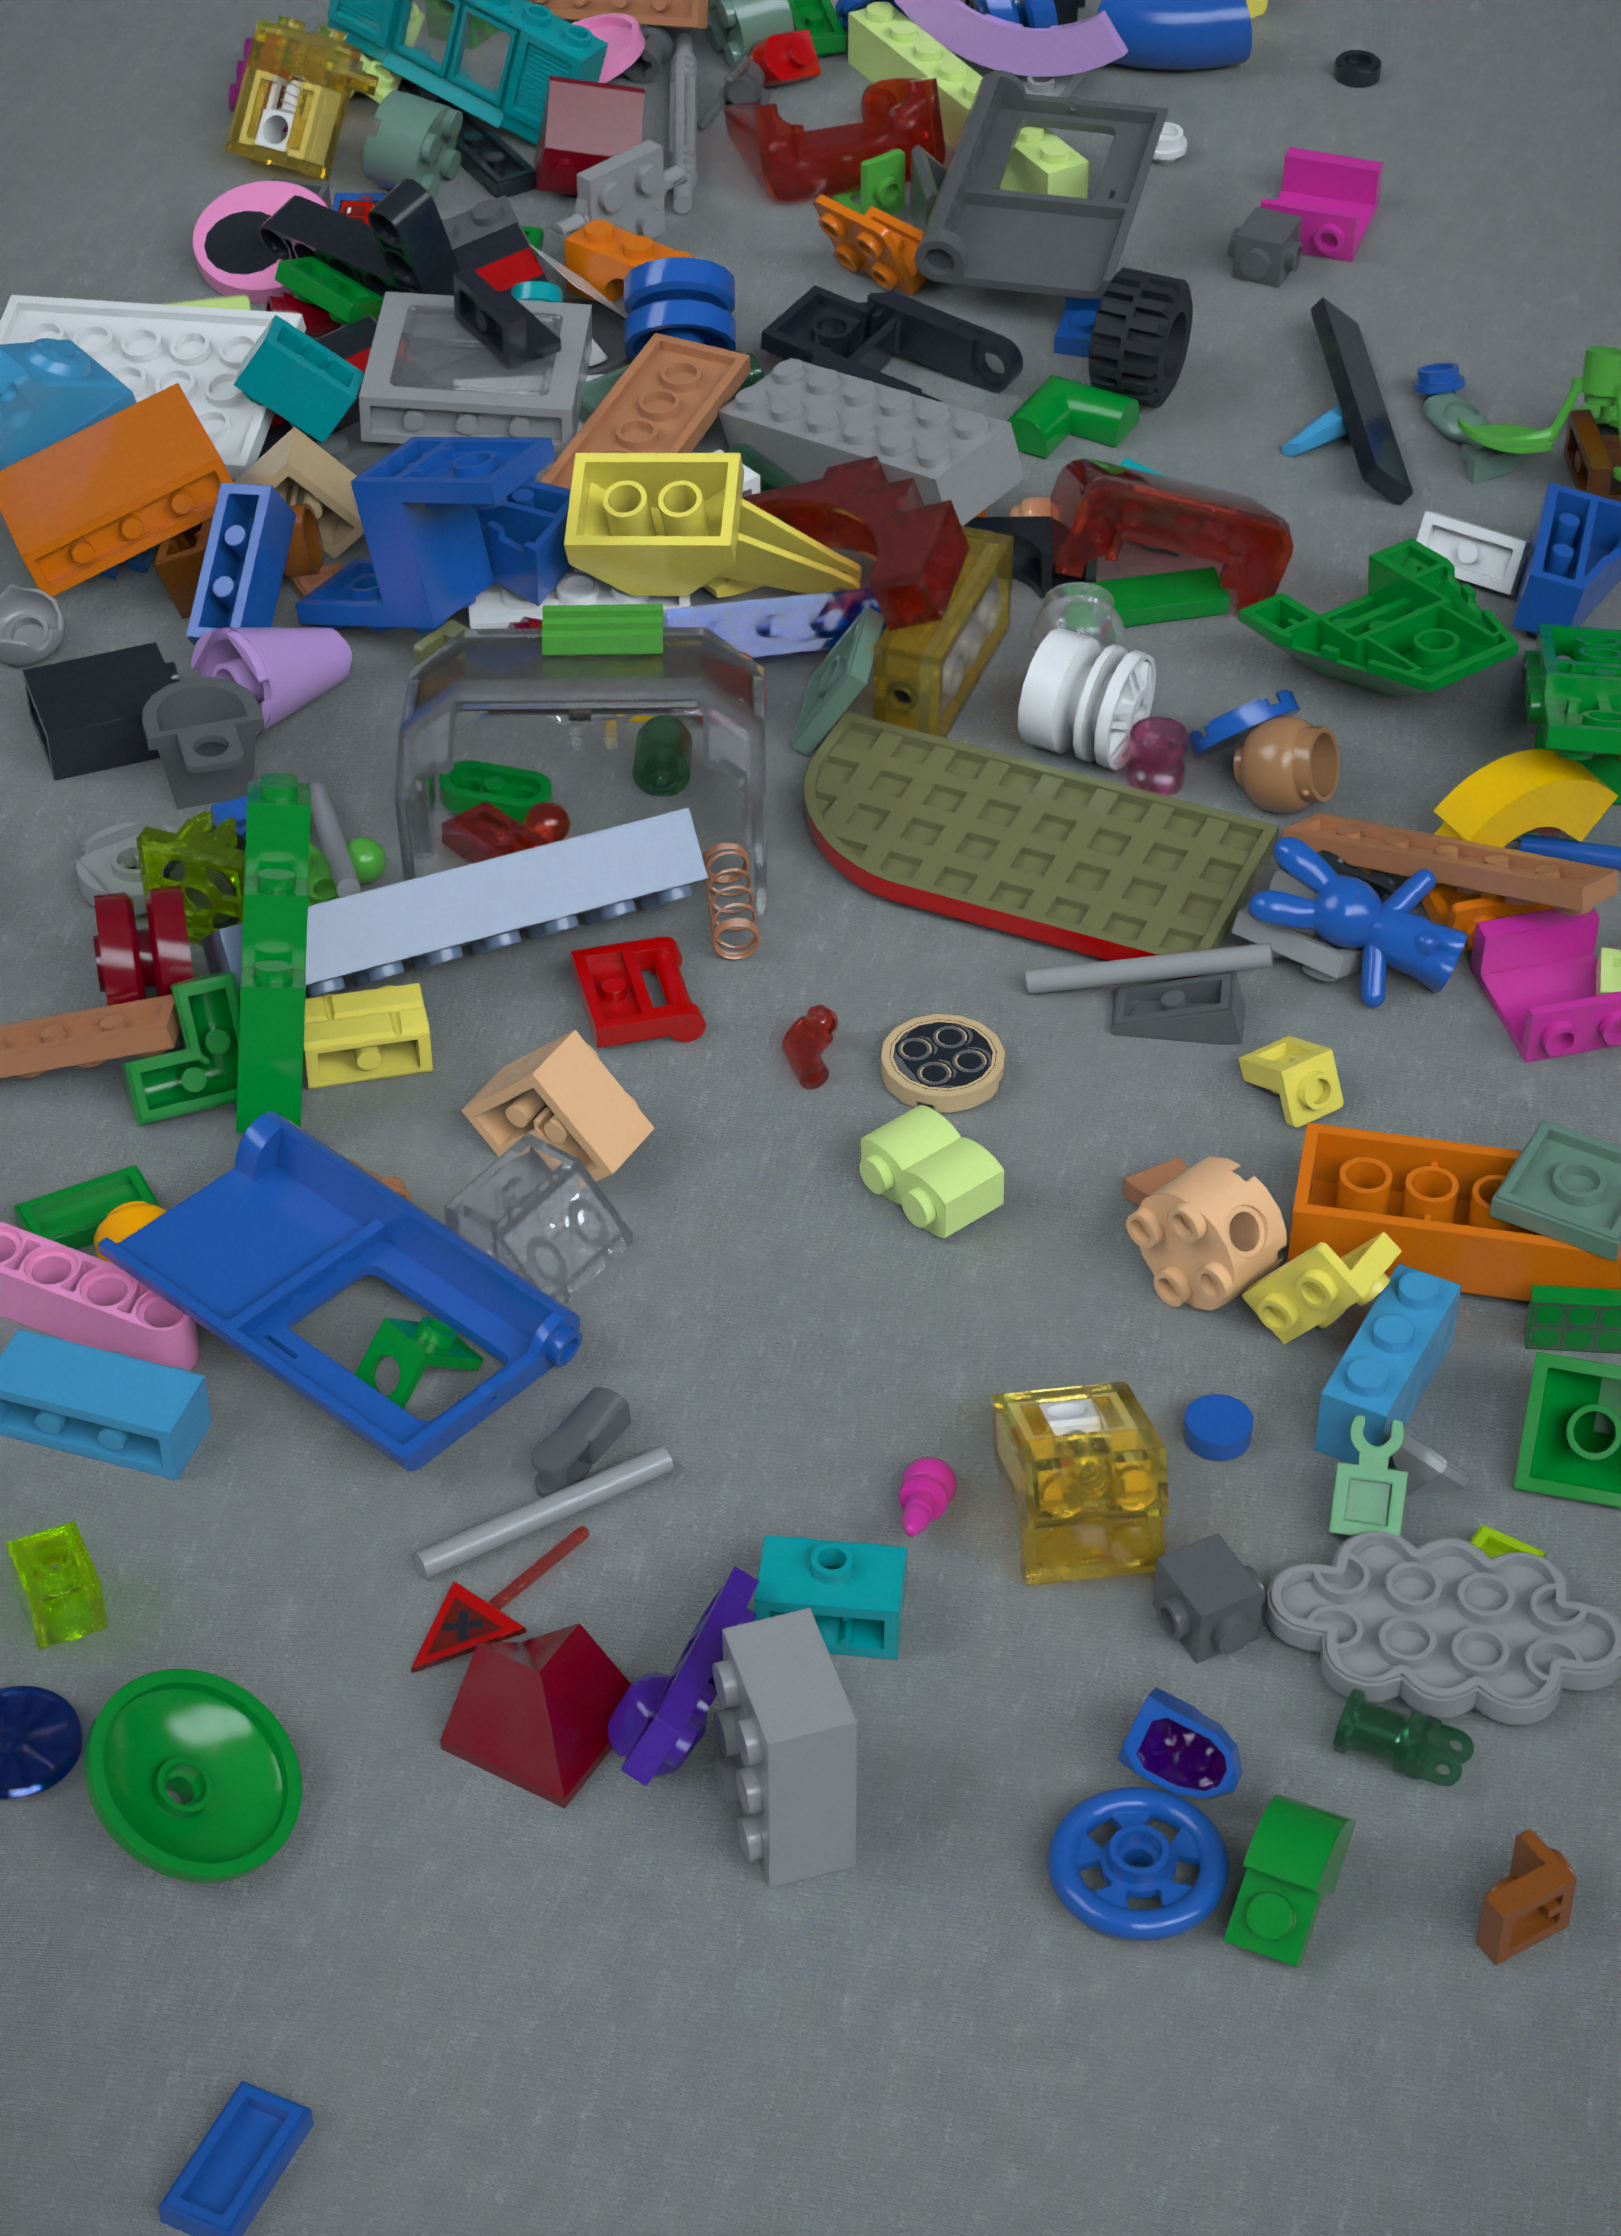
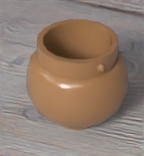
M1280 715L1254 726L1244 742L1237 746L1233 762L1235 780L1239 787L1244 788L1245 793L1255 806L1272 813L1293 814L1306 809L1313 803H1325L1332 798L1339 780L1340 756L1336 737L1331 729L1324 726L1314 727L1310 722L1294 716Z

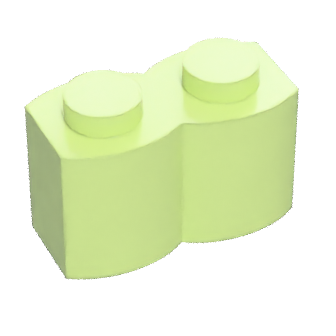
M919 1105L861 1138L859 1170L866 1186L873 1193L882 1194L890 1201L902 1205L905 1215L916 1227L924 1228L937 1237L946 1238L1004 1204V1169L1000 1163L979 1143L969 1138L961 1137L945 1117L930 1107Z

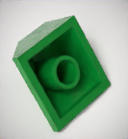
M1536 1352L1514 1489L1621 1508V1366Z

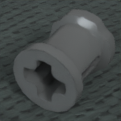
M647 25L641 28L645 38V48L640 57L623 72L634 83H651L660 72L661 65L668 61L673 52L671 37L665 30L654 25Z

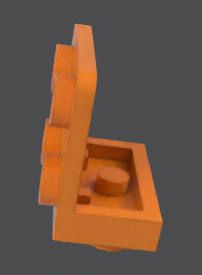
M822 194L814 200L813 205L820 217L818 224L830 237L836 249L833 252L835 258L846 269L852 272H856L859 269L871 275L874 281L887 290H892L894 287L910 296H913L927 280V277L922 275L916 267L914 259L923 231L873 206L862 215Z

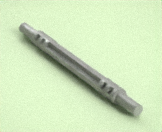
M681 33L676 37L675 55L671 58L669 168L679 163L686 169L688 175L685 176L688 178L686 183L672 188L673 208L676 212L682 214L691 210L692 190L697 184L698 61L695 55H693V38L687 33Z

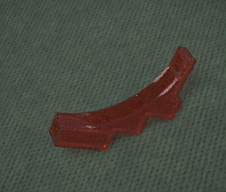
M878 456L827 467L821 479L742 497L826 547L849 550L874 560L876 564L869 584L889 631L943 619L970 546L952 501L948 500L925 506L914 477L888 483Z

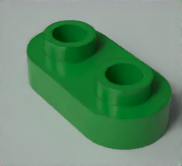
M464 760L448 765L439 775V792L442 805L449 811L462 816L480 817L512 823L517 826H531L545 819L553 809L552 783L545 775L536 771L475 760Z

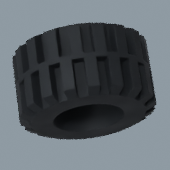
M1126 267L1116 273L1103 294L1092 329L1088 357L1091 386L1137 399L1139 405L1152 408L1163 405L1178 381L1191 335L1193 303L1190 287L1186 280Z

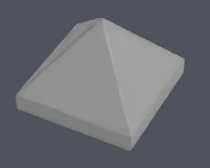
M1404 1432L1401 1447L1392 1455L1396 1470L1408 1472L1405 1497L1463 1488L1470 1480L1467 1477L1468 1473L1406 1432Z

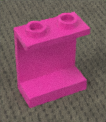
M1289 147L1284 158L1282 190L1277 200L1263 198L1260 207L1302 217L1300 242L1303 243V254L1352 262L1379 206L1383 162Z
M1594 907L1591 912L1582 915H1564L1556 912L1555 909L1476 922L1470 970L1525 1063L1621 1045V991L1596 996L1597 959L1594 956L1600 917Z

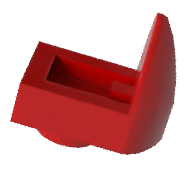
M809 29L771 35L758 42L749 55L750 61L757 63L764 71L765 87L810 80L821 75Z

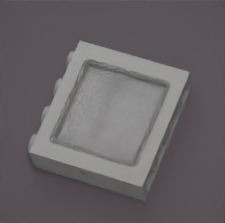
M385 292L359 394L361 441L403 444L412 437H551L554 451H557V454H561L577 433L592 352V305L518 300L561 339V350L508 368L455 320L454 296Z

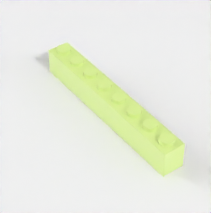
M873 2L864 9L848 13V63L955 150L983 77L889 2ZM1026 126L1020 130L1000 188L1002 190L1087 199L1089 161L1046 127Z

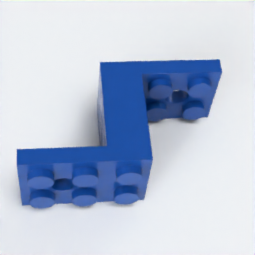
M412 437L355 477L350 482L371 559L356 558L296 602L295 607L300 624L324 625L325 628H332L334 630L344 629L349 626H368L369 630L373 632L400 627L413 628L416 633H430L444 625L446 620L459 609L475 603L476 596L495 582L477 510L499 507L507 501L506 496L518 487L535 481L537 473L556 459L551 437Z

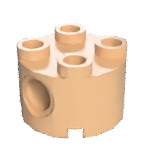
M1209 1156L1195 1163L1143 1199L1138 1210L1130 1214L1126 1220V1228L1130 1237L1140 1247L1144 1260L1154 1274L1153 1284L1156 1293L1171 1307H1179L1186 1303L1198 1309L1210 1311L1229 1303L1247 1290L1250 1285L1276 1269L1283 1259H1278V1251L1287 1246V1231L1279 1207L1268 1189L1255 1176L1244 1181L1238 1174L1232 1172L1241 1165L1228 1158Z

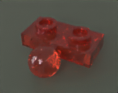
M485 801L442 823V843L471 863H477L565 840L570 831V819L563 807L554 802L547 801L532 806L525 815L524 823L520 824Z

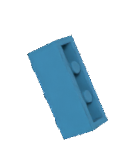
M1398 1263L1389 1278L1390 1282L1380 1293L1321 1393L1314 1450L1357 1465L1358 1452L1352 1446L1349 1437L1350 1425L1356 1415L1365 1416L1363 1434L1366 1441L1374 1446H1381L1388 1441L1392 1420L1402 1421L1403 1427L1406 1426L1453 1343L1462 1285Z
M21 1329L17 1330L0 1355V1435L177 1481L212 1424L204 1375L192 1373L182 1368H172L128 1357L119 1352H108L65 1341L59 1337L45 1336Z

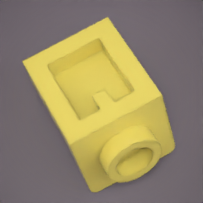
M1286 1036L1238 1058L1245 1082L1270 1089L1272 1093L1280 1095L1287 1125L1299 1128L1307 1124V1122L1310 1123L1342 1108L1344 1104L1331 1048L1296 1037Z

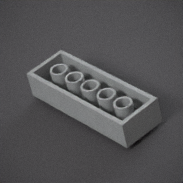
M791 358L778 363L773 368V372L755 385L739 391L734 400L718 410L730 452L740 453L742 464L751 470L949 535L955 533L1026 479L1010 422L952 406L945 402L918 396L907 391L884 386L870 380L840 373L833 369L806 363L799 359Z

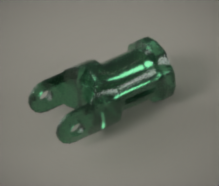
M1357 1688L1351 1691L1347 1699L1333 1742V1750L1345 1754L1349 1749L1392 1764V1771L1396 1774L1415 1780L1423 1779L1441 1786H1451L1457 1783L1462 1775L1461 1763L1468 1761L1474 1753L1473 1741L1467 1733L1445 1725L1440 1719L1415 1709L1407 1715L1368 1701L1365 1691ZM1454 1740L1460 1742L1463 1749L1459 1751L1454 1750L1450 1742ZM1437 1766H1447L1450 1773L1446 1775L1441 1774Z

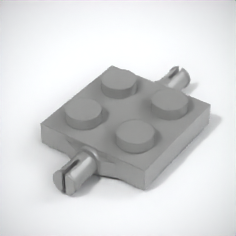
M650 139L577 174L578 196L574 212L571 216L553 223L551 228L554 230H551V234L555 241L564 243V239L584 227L588 222L598 219L608 221L614 226L636 235L654 239L665 233V194L668 190L687 182L688 178L685 177L688 176L686 169L677 163L664 170L663 146Z

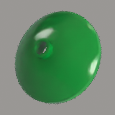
M166 1669L142 1675L130 1681L112 1695L97 1714L87 1735L83 1760L84 1778L87 1792L97 1817L106 1831L124 1851L138 1862L162 1875L193 1883H220L243 1877L257 1870L273 1857L289 1838L296 1824L302 1801V1778L294 1747L280 1722L260 1700L244 1688L223 1677L191 1669ZM166 1790L176 1792L181 1797L183 1804L172 1799Z

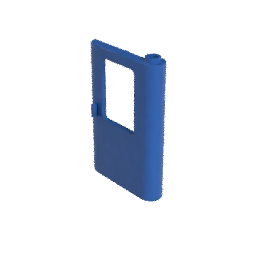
M268 1111L260 1115L248 1127L239 1142L235 1167L120 1243H115L108 1237L98 1243V1251L106 1259L408 1472L416 1471L423 1467L555 1365L558 1367L566 1365L575 1356L582 1342V1334L579 1332L580 1317L578 1314L277 1111ZM372 1275L384 1280L502 1361L505 1366L433 1420L423 1421L415 1418L292 1332L289 1328L360 1278Z

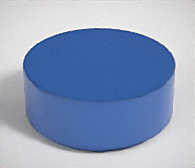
M1222 1394L1202 1396L1194 1400L1186 1409L1183 1429L1184 1441L1191 1451L1203 1458L1215 1461L1234 1459L1247 1451L1251 1444L1253 1415L1242 1401L1234 1397Z

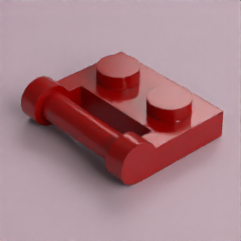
M655 937L571 951L572 972L597 1048L624 1045L631 1042L671 1036L679 1042H691L704 1033L706 1028L705 1020L701 1009L691 1002L679 968L682 964L681 952L673 938ZM648 969L652 974L657 975L667 1005L652 1006L641 970Z

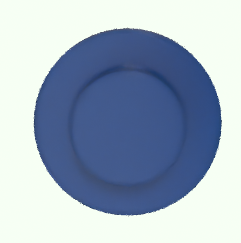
M1434 363L1421 366L1417 369L1418 379L1413 382L1414 392L1424 394L1425 400L1431 396L1447 392L1456 394V390L1465 387V377L1459 375V365L1456 363Z

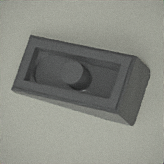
M1227 972L1116 988L1111 1026L1112 1033L1115 1036L1228 1045L1242 1043L1245 1002L1236 972Z

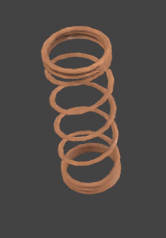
M718 843L710 847L703 855L708 875L705 883L707 885L706 896L709 901L708 913L712 920L710 929L713 949L719 956L725 959H745L751 956L760 944L759 930L754 924L757 918L756 911L752 907L754 894L749 889L752 879L748 874L750 867L748 853L736 843ZM724 849H732V850H735V851H726V852L719 853V854H717L716 856H714L713 858H711L710 861L708 862V859L711 857V855H712L713 853L719 851V850H724ZM727 854L738 855L744 860L741 869L729 868L721 870L717 874L709 870V867L716 859ZM727 872H736V873H734V874H732V875H726V876H723V875H722V874L727 873ZM744 876L747 877L746 887L732 885L718 891L712 886L713 882L722 884L734 883ZM730 889H741V891L736 893H724V891ZM710 890H712L713 892H715V894H714V896H713L712 898H711ZM747 892L750 897L748 905L745 903H733L720 908L714 903L719 895L726 897L737 896ZM734 906L744 907L739 910H726ZM713 907L718 910L715 915H713ZM747 909L752 912L751 921L743 918H733L719 923L716 920L722 912L736 914ZM748 929L754 934L753 940L744 945H730L718 937L724 930L741 931ZM717 942L724 947L732 949L751 947L743 952L732 953L721 949Z

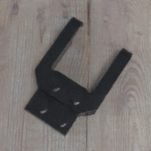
M814 285L764 329L761 336V349L779 356L783 360L799 359L806 363L833 369L840 373L870 380L874 383L907 391L939 402L943 401L922 393V389L880 371L891 362L892 355L898 354L986 391L1000 392L1006 389L1023 370L1022 354L1016 344L1009 338L894 291L870 293L867 296V302L858 303ZM985 353L994 354L1002 361L1004 373H997L989 367L985 359Z

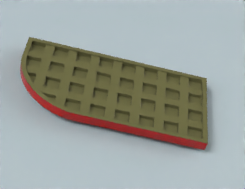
M848 712L843 713L811 758L804 780V812L809 833L823 856L840 873L855 884L892 902H900L947 917L958 918L994 928L1001 932L1016 934L1052 944L1059 948L1074 950L1110 961L1219 949L1237 917L1238 910H1241L1278 841L1279 825ZM1198 976L1172 978V979H1184V978H1191V977H1198Z

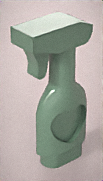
M1447 392L1431 396L1424 402L1422 409L1425 418L1443 435L1464 444L1461 449V458L1467 462L1466 478L1472 484L1511 473L1519 467V453L1502 452L1486 447L1471 439L1459 428V418L1469 425H1489L1487 418L1467 400L1458 397L1453 392Z

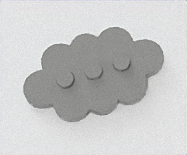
M1364 1532L1348 1538L1338 1547L1333 1559V1566L1298 1564L1285 1568L1271 1580L1266 1593V1622L1274 1635L1288 1645L1308 1651L1321 1652V1673L1329 1686L1342 1696L1359 1702H1384L1400 1696L1419 1713L1434 1718H1452L1466 1713L1475 1707L1492 1720L1509 1725H1529L1545 1719L1556 1709L1562 1689L1594 1691L1611 1685L1621 1676V1623L1618 1618L1603 1608L1583 1602L1570 1601L1568 1579L1560 1568L1544 1557L1527 1552H1509L1490 1558L1472 1543L1457 1538H1439L1417 1548L1397 1535L1387 1532Z

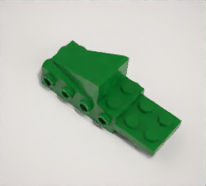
M1539 623L1535 651L1525 650L1522 669L1523 696L1526 697L1525 710H1528L1527 724L1536 725L1534 749L1554 750L1556 755L1561 758L1577 761L1618 795L1612 804H1621V630ZM1564 655L1572 660L1556 659V657Z

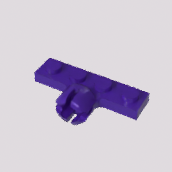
M734 1566L700 1617L669 1675L658 1672L646 1674L630 1684L622 1700L613 1711L608 1721L607 1736L612 1749L619 1758L621 1756L626 1757L621 1771L647 1786L653 1776L672 1773L683 1765L706 1732L707 1711L717 1696L712 1667L713 1663L723 1661L722 1629L755 1620L757 1613L747 1608V1605L760 1581Z

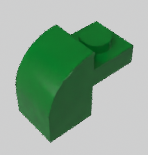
M1276 1794L1266 1807L1248 1848L1243 1866L1247 1867L1223 1941L1289 1965L1301 1967L1324 1894L1334 1893L1357 1821L1288 1796Z

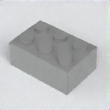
M806 1608L722 1629L723 1661L713 1663L712 1669L717 1695L724 1710L714 1712V1726L720 1749L725 1758L715 1760V1772L725 1804L736 1802L741 1813V1817H737V1831L747 1862L759 1861L769 1888L855 1867L858 1722L811 1609Z

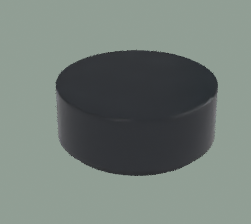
M1350 50L1336 57L1334 78L1340 84L1353 88H1365L1375 85L1380 80L1381 60L1375 54L1364 50Z

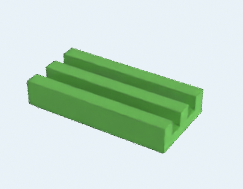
M663 604L543 606L542 655L663 654Z

